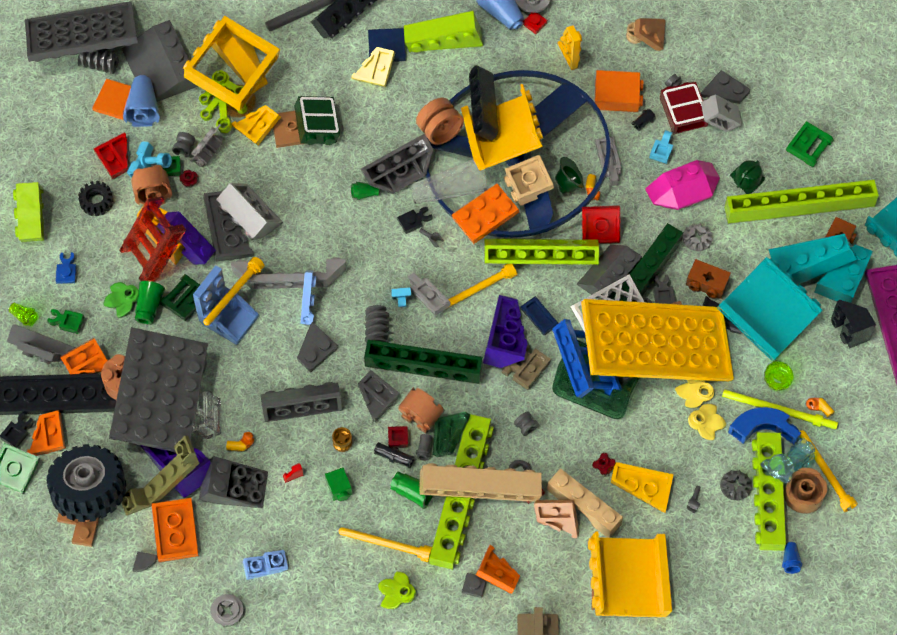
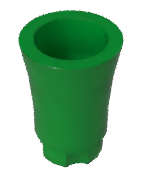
M152 281L139 282V294L135 310V320L138 323L153 324L160 300L165 291V287Z
M397 472L392 478L391 490L411 500L422 509L427 508L434 495H420V479L401 472Z

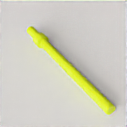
M724 389L722 397L759 408L768 407L781 410L790 415V417L811 422L814 426H825L836 430L838 422L825 419L819 414H808Z

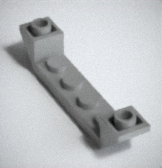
M337 257L326 259V273L313 272V276H316V287L312 288L328 287L346 271V260ZM231 261L232 272L240 278L246 272L249 261ZM256 273L245 284L251 289L303 288L305 273Z

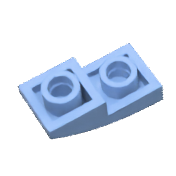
M284 550L265 552L263 556L243 559L246 580L288 570Z

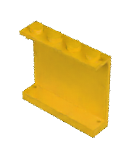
M523 84L520 85L522 96L496 106L499 131L493 141H489L474 133L472 113L468 105L461 108L472 156L479 171L543 147L541 143L543 134L541 129L537 128L540 123L537 116L534 115L536 109L533 102L530 103L533 98L530 90H525Z
M595 531L591 538H589L588 549L591 550L589 567L593 573L591 578V588L594 589L592 607L595 608L596 616L667 617L672 612L665 534H657L654 539L599 537L598 531Z

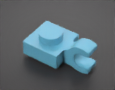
M665 130L662 140H655L649 156L650 159L667 164L673 149V145L669 144L672 132Z

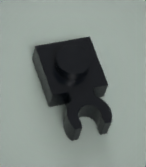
M428 207L421 208L418 213L413 209L397 217L405 234L422 227V221L428 222L432 220V214L428 216L423 215V213L428 211Z
M22 412L18 416V422L15 424L11 421L1 433L0 439L17 448L28 435L25 429L33 425V419L30 418L27 422H23L26 416Z

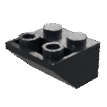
M841 299L837 301L831 323L834 328L843 326L840 334L841 341L847 344L849 349L869 341L876 323L868 309Z

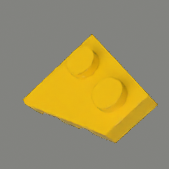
M264 105L256 112L245 115L246 118L241 121L232 122V126L256 145H259L281 117Z

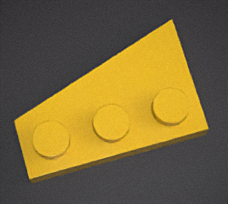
M574 25L567 27L563 32V36L560 37V41L557 42L571 70L578 68L580 61L579 53L581 51L580 43L582 41V36L579 31H576Z
M616 462L611 483L666 513L673 474Z

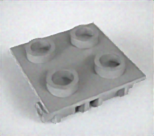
M221 124L216 129L212 127L191 153L193 155V158L190 160L191 162L195 159L197 161L196 164L202 167L213 157V153H216L217 149L223 144V138L220 135H214Z

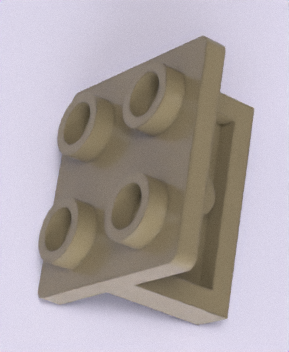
M534 607V614H518L517 635H559L558 614H543V607Z

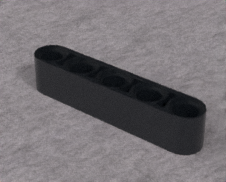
M475 65L469 73L473 130L476 135L493 141L499 131L494 77L492 72Z

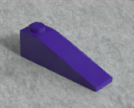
M499 295L483 364L503 368L524 360L527 339L524 336V326L521 323V313L517 299Z
M140 445L160 471L177 456L176 452ZM194 448L199 464L174 487L183 498L201 486L211 464L210 460L196 448Z

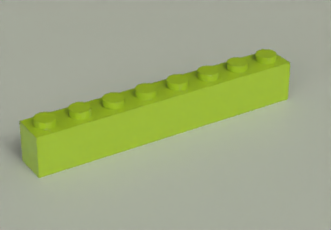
M874 179L727 196L724 208L727 222L730 224L875 207L878 192Z

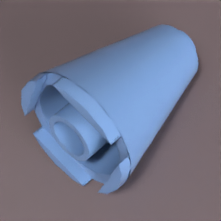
M515 0L476 1L480 7L510 30L513 28L517 30L523 25L524 17Z
M139 75L133 79L123 111L124 121L126 123L127 121L131 122V126L134 127L152 126L154 122L158 123L160 119L152 81L146 75Z

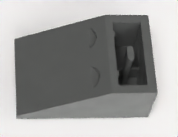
M216 456L209 459L211 464L201 484L199 500L212 504L263 509L268 471Z

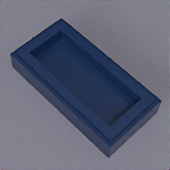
M536 296L520 306V309L543 336L559 324Z

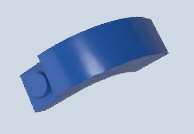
M768 407L754 408L742 413L730 425L728 431L729 434L743 444L753 433L764 429L781 433V436L793 445L797 443L801 435L796 426L788 424L790 415L781 410Z

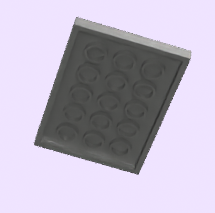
M131 1L25 19L27 57L29 62H39L49 58L56 59L61 56L77 55L83 52H95L101 49H113L118 46H131L138 43Z
M131 327L109 439L176 452L174 446L184 436H188L191 440L208 343Z

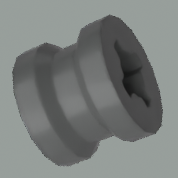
M529 411L524 412L514 421V425L521 429L523 436L534 431L539 425L536 420L531 418L532 415Z

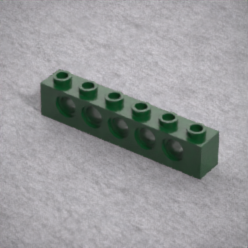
M367 340L364 362L365 367L479 384L483 357Z

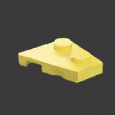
M376 47L371 56L362 63L363 66L351 78L386 87L395 52Z

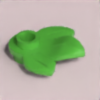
M117 282L110 286L112 293L106 296L103 305L108 308H116L117 317L121 318L132 310L133 303L138 300L139 290L134 285L127 286L122 282Z

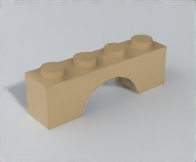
M561 468L548 482L547 491L558 500H574L575 507L589 519L594 528L607 538H610L621 526L623 516Z

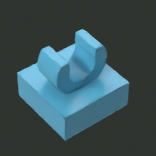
M410 287L391 289L392 299L398 298V307L406 306V297H411Z

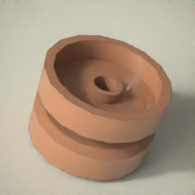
M442 97L430 101L420 110L416 117V124L432 144L440 145L450 141L459 133L464 124V119L455 110L451 102L447 98Z

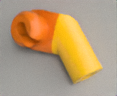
M594 174L587 176L585 185L587 195L595 187L596 176ZM598 191L593 200L600 199V191Z
M809 398L806 401V406L809 410L822 411L827 418L835 413L823 398Z
M245 432L240 441H227L226 450L245 451L254 443L253 434Z

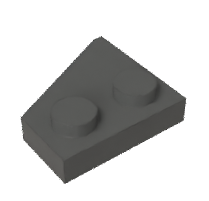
M720 70L701 92V96L706 98L716 94L731 103L740 104L750 93L751 89Z
M312 322L297 360L311 373L338 349V345Z
M372 370L358 383L359 390L374 422L400 397V393Z

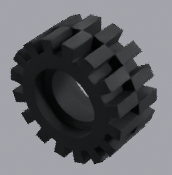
M91 181L89 186L86 183L84 185L85 189L81 187V193H78L81 209L86 214L88 212L90 216L93 214L99 216L98 213L104 215V211L108 212L110 210L109 207H112V202H114L110 187L106 186L104 182L100 184V181H96V184ZM94 194L103 196V200L99 203L93 204L89 202V198Z

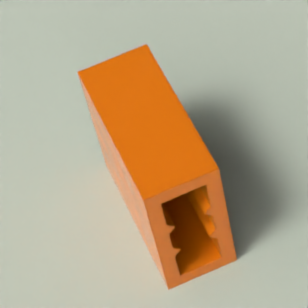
M596 70L595 103L598 108L606 111L638 112L639 106L643 105V95H640V91H643V80H640V72Z

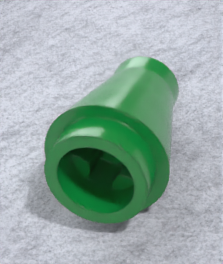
M356 181V183L351 184V196L357 200L379 195V189L370 186L368 183Z

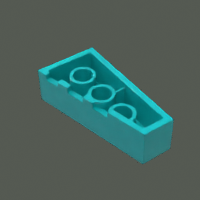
M845 234L768 249L771 258L779 264L778 268L783 273L785 271L793 277L792 281L796 285L857 260Z

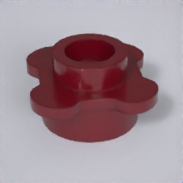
M602 453L600 458L593 462L592 466L598 469L602 475H606L613 470L616 461L610 459L607 453Z

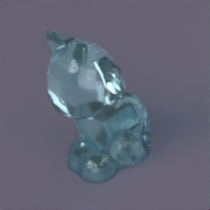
M800 438L796 445L791 446L787 455L776 454L771 459L762 461L760 465L773 478L779 479L783 483H789L792 480L793 472L806 468L810 461L815 458V448L805 438Z

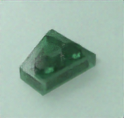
M461 412L438 418L435 422L432 455L442 457L454 453L470 418L469 413Z

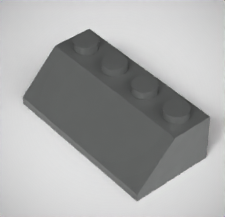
M326 382L318 386L306 385L303 388H287L284 391H268L265 394H261L265 422L342 411L338 382Z

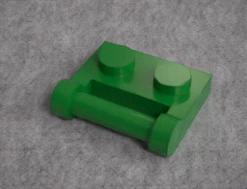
M806 121L789 143L786 151L801 159L807 165L814 167L817 164V159L826 147L832 144L834 139L831 135ZM818 138L821 139L822 142L812 155L807 154Z

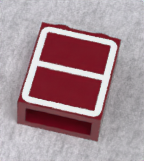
M696 81L691 83L685 82L674 87L668 86L661 90L660 101L673 135L708 126V123L704 121L701 105L703 99Z

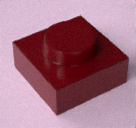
M408 426L388 427L389 447H408Z

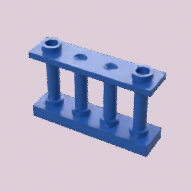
M569 319L562 320L552 328L576 397L582 398L593 389H603L606 398L611 399L622 391L617 376L598 375L600 381H592L589 374L590 365L585 363L583 355H588L587 347H580L577 338H585L586 340L584 330H574Z

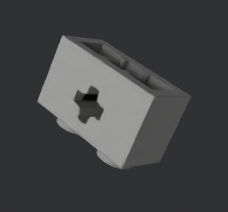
M716 94L701 102L705 122L725 132L742 125L737 105Z

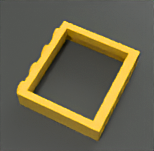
M224 15L221 21L218 20L215 23L212 33H208L205 36L203 45L196 48L191 61L187 60L183 67L184 78L240 111L279 58L280 49ZM224 29L267 54L238 95L195 70Z

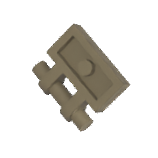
M528 344L524 358L525 362L521 367L517 365V362L506 366L501 371L505 376H508L511 371L515 372L512 380L529 390L551 362L548 356L536 348L531 354L527 352L530 349Z

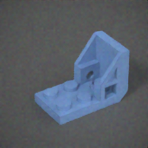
M216 265L193 294L198 319L203 325L204 319L230 290L225 287L222 269ZM236 294L214 321L206 327L237 345L259 317V314L241 296Z

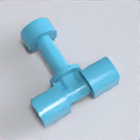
M141 142L136 152L138 158L136 161L131 162L127 174L132 177L134 170L150 167L151 164L168 168L172 163L171 155L169 153H159L157 157H151L154 147L149 142Z

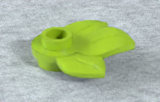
M396 572L393 579H384L378 584L379 590L385 595L381 602V607L385 609H396L402 603H409L415 598L416 590L409 583V577L403 572ZM404 590H408L405 595H402Z

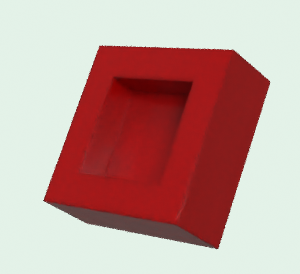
M536 12L531 13L522 22L526 28L537 34L547 24L548 20Z

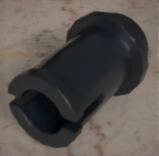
M650 109L643 110L642 114L632 121V125H635L634 128L640 131L646 124L654 121L655 114Z

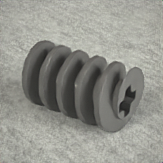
M101 49L96 52L79 53L78 66L82 65L85 68L89 66L90 69L96 68L97 71L103 70V72H110V74L115 73L119 62L118 57H115V51L108 55L107 49H105L103 54Z
M373 305L365 310L366 345L367 340L389 343L387 340L389 338L387 333L389 332V327L387 326L389 325V313L385 312L387 310L385 306Z

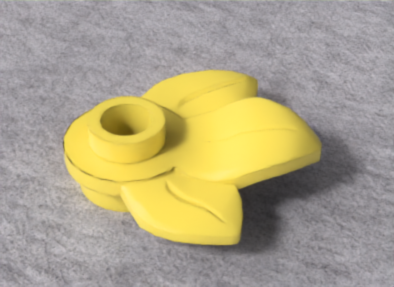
M687 380L688 383L675 388L676 393L683 399H686L685 407L689 408L699 407L703 402L710 401L714 396V388L709 383H705V380ZM706 390L708 394L703 395L701 394V391Z
M713 404L702 405L699 410L693 411L688 417L689 425L693 429L698 430L700 436L707 440H714V431L723 429L726 426V422L723 417L716 414L717 406Z

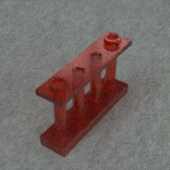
M163 196L152 197L145 201L141 212L119 250L121 253L132 251L143 267V271L139 276L140 281L153 282L160 277L186 231L183 224L171 225L159 209L164 201ZM154 217L157 218L165 229L163 236L152 222ZM147 229L157 241L156 248L153 247L145 235ZM140 242L150 254L149 261H147L138 248Z

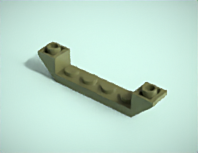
M184 436L174 446L177 456L145 487L130 488L126 492L121 503L126 516L152 506V503H158L199 464L188 436Z

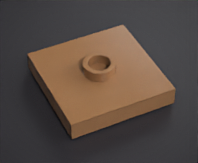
M295 111L277 113L281 118L273 127L276 148L300 145Z

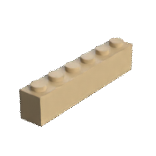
M429 463L423 465L420 470V495L535 502L542 496L541 473H537L534 470L516 471L512 468L496 470L494 467H487L485 469H477L475 466L459 468L456 465H446L444 467Z

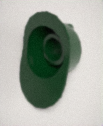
M562 157L560 159V169L555 176L560 192L562 194L565 192L571 193L578 188L582 189L584 187L583 177L576 163L568 157Z
M751 160L744 161L730 174L737 188L740 187L746 194L753 193L765 180L758 160L756 162Z

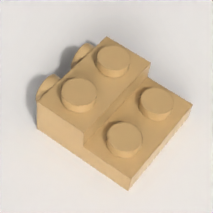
M540 155L505 168V183L507 187H512L511 196L514 202H519L520 206L538 199L537 195L554 188Z

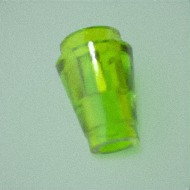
M15 302L9 306V313L23 325L31 326L36 322L38 314L35 312V309Z

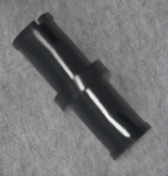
M378 442L374 449L375 455L387 458L391 463L397 462L408 468H411L415 457L399 451V448H391Z

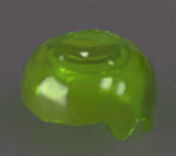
M773 361L767 365L764 371V381L773 390L782 391L787 389L794 379L792 369L784 362ZM773 378L777 379L781 383L775 382Z

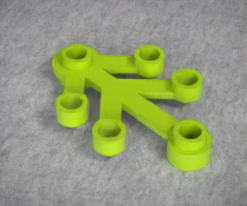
M218 70L212 75V80L234 91L237 95L243 88V86H238L229 81L230 77L225 71ZM207 91L199 96L200 103L208 105L206 109L200 112L201 118L204 121L211 120L212 112L219 105L220 118L216 122V127L221 124L218 128L219 132L229 133L232 129V123L228 118L227 103L217 97L211 101L210 97L212 94ZM244 104V107L240 111L237 110L239 114H244L247 112L248 108L246 104Z

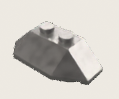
M423 134L361 168V171L370 186L394 194L426 175L433 148L426 135Z

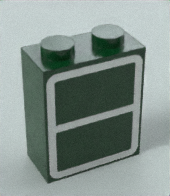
M298 96L294 109L300 144L332 145L336 143L340 136L334 97Z

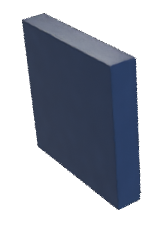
M404 28L368 30L369 57L375 48L379 47L395 52L393 62L406 61Z

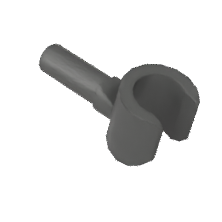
M422 228L419 230L421 234L429 238L436 248L439 247L436 241H444L437 232L431 234Z
M696 486L693 496L687 505V509L694 514L696 509L700 507V503L696 501L700 486Z

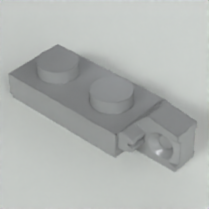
M610 137L611 156L606 177H609L611 186H616L619 181L618 175H621V164L614 137ZM606 138L595 139V146L602 170L606 158Z
M415 273L408 276L413 294L435 316L451 306L450 301L427 278L420 279Z

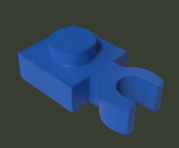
M63 252L60 253L62 264H57L56 284L76 282L77 266L72 264L75 260L73 252H71L69 259L64 258Z

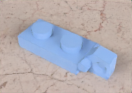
M311 270L305 271L300 324L310 325L314 318L310 306H314L315 295H311L312 287H316V276H313V271Z

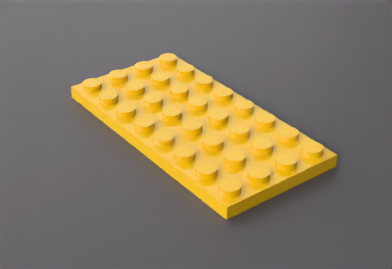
M584 299L581 301L591 375L727 382L734 379L724 315L717 307Z

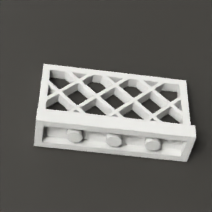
M630 274L585 298L595 299L596 297L601 300L619 301L621 294L628 297L627 301L632 302V299L637 302H644ZM624 281L629 286V293L621 290ZM609 290L616 292L615 300L608 298ZM580 301L570 307L585 332L583 314L578 308L581 306Z

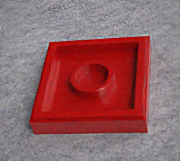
M620 205L582 207V240H598V243H620Z

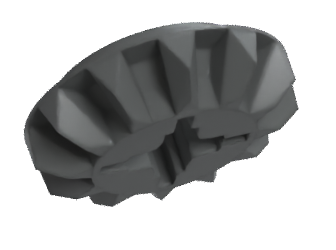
M731 470L722 477L720 488L727 498L742 500L750 494L752 480H750L747 473L745 474L740 470ZM739 478V484L742 486H738V489L734 491V484L731 483H734Z

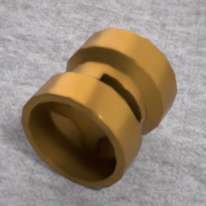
M344 427L335 429L332 434L333 447L339 452L348 451L352 447L350 430Z

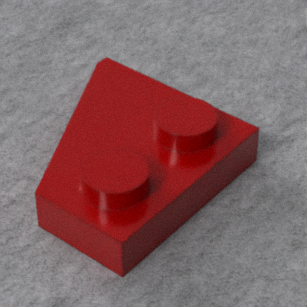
M125 132L94 148L95 154L112 179L128 171V148Z

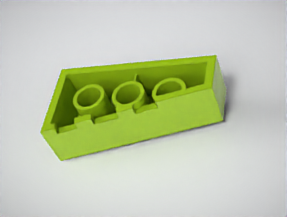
M474 11L404 25L405 44L409 52L483 46L481 27Z

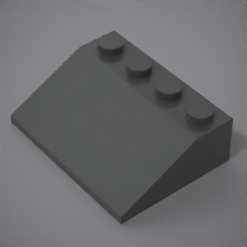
M170 20L154 25L137 37L138 43L121 48L134 78L139 75H146L151 79L157 102L198 87L184 78L183 67L189 59Z

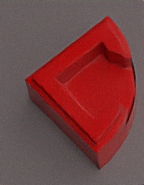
M300 463L292 466V471L289 473H284L283 479L285 483L304 476Z

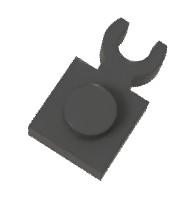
M655 275L654 284L656 287L653 289L655 303L671 304L675 302L673 286H668V275H665V281L663 282L659 281L658 275Z

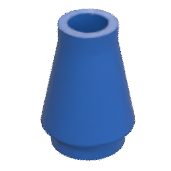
M794 542L786 543L782 563L784 571L789 574L800 572L802 567L797 544Z

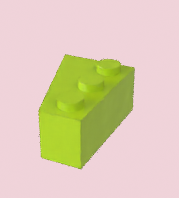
M39 182L17 183L16 189H13L14 201L17 200V208H14V217L18 219V226H15V236L21 242L44 241L42 210L44 209V203H42L44 188Z

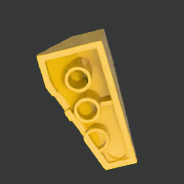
M226 29L223 30L211 46L244 84L247 83L260 65L254 47ZM266 77L263 78L253 93L268 84Z

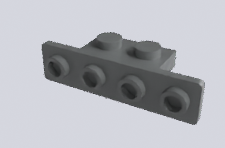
M16 324L12 325L7 339L8 343L16 345L17 349L22 350L23 355L29 357L38 356L40 357L39 361L51 364V362L63 363L60 356L76 348Z

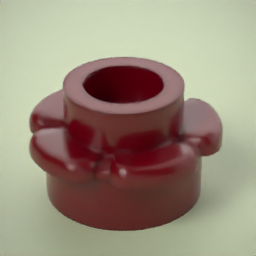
M186 170L180 175V181L184 186H193L198 181V175L195 171Z

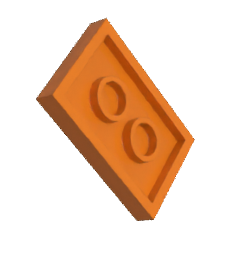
M495 184L453 213L452 218L471 242L475 244L520 212L501 187Z
M192 498L152 503L158 562L199 556Z

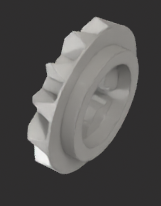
M693 223L691 226L686 227L682 238L686 247L693 251L706 250L713 240L712 232H710L708 226H702L701 223L699 225H694ZM695 231L698 235H702L700 241L697 237L694 238Z
M231 594L217 597L211 605L212 618L223 627L225 625L233 626L234 623L240 621L243 615L242 602L238 597ZM222 606L226 608L232 606L231 612L233 615L226 613L222 616L224 612Z

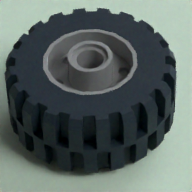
M84 444L83 447L75 446L70 451L62 452V456L57 457L53 461L54 465L49 467L46 479L55 509L62 516H67V519L72 521L78 519V522H85V520H90V522L96 521L97 518L101 517L103 519L107 517L109 512L113 513L117 509L116 505L119 506L122 503L127 486L122 464L115 453H111V450L105 447L101 449V446L93 445L92 447L89 444Z

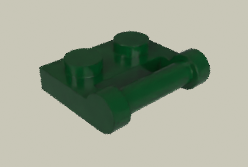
M184 274L174 289L160 300V304L186 322L196 311L193 294L200 284ZM186 286H190L175 303H172Z

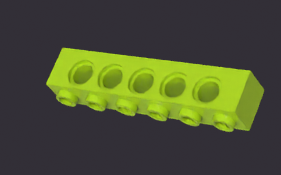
M484 239V263L599 264L598 240Z
M757 432L755 439H752V451L756 453V457H753L752 468L756 469V476H753V488H757V494H754V506H758V513H755L754 523L758 525L759 532L755 533V543L759 544V550L784 551L786 536L781 433ZM768 452L771 456L765 457L762 453ZM763 471H770L772 475H765ZM764 489H770L773 493L767 494L764 492ZM769 507L773 512H766L764 508ZM771 526L774 531H767L765 527Z

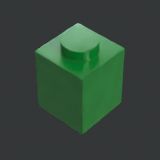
M344 467L325 473V480L333 501L347 500L350 497L349 495H352V488Z

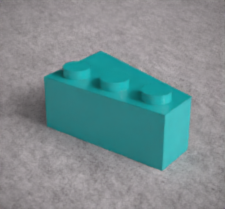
M855 244L852 248L857 260L829 271L817 283L814 293L836 302L841 299L852 303L873 251Z

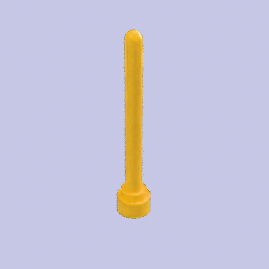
M253 257L248 262L246 272L204 319V325H210L251 276L262 271L265 265L261 259Z
M513 264L503 265L500 272L449 298L450 305L453 306L503 278L511 279L517 276Z
M804 430L799 431L801 432L800 438L839 496L840 506L843 511L847 512V508L850 506L852 509L858 505L855 498L846 494Z
M344 527L339 529L340 535L417 555V558H421V561L429 563L431 546L424 545V547L420 546L419 548Z

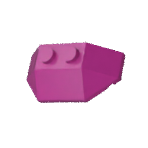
M696 160L664 172L645 190L654 205L680 210L711 198L720 177L712 163Z

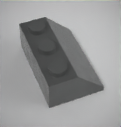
M610 244L599 257V264H593L577 285L592 295L631 274L642 259V256L628 246ZM609 290L608 298L612 299L616 292Z

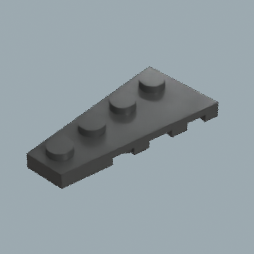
M222 191L204 193L203 199L211 239L216 250L214 252L216 262L254 256L239 225L232 220V216L220 208V203L216 200Z

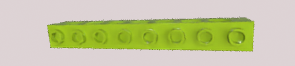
M468 414L455 461L457 467L475 466L477 469H484L485 462H482L483 455L487 456L489 444H486L487 439L492 438L494 427L491 426V419ZM480 436L482 439L476 441L472 437ZM473 453L477 457L469 458L467 455ZM446 496L429 564L452 570L454 564L458 565L461 555L458 552L459 545H464L466 534H463L464 527L468 528L470 516H468L469 509L473 510L475 498ZM455 507L463 509L461 512L453 511ZM451 525H455L458 527V529L455 531H451L448 529V527ZM449 543L452 544L453 547L451 549H445L443 545Z

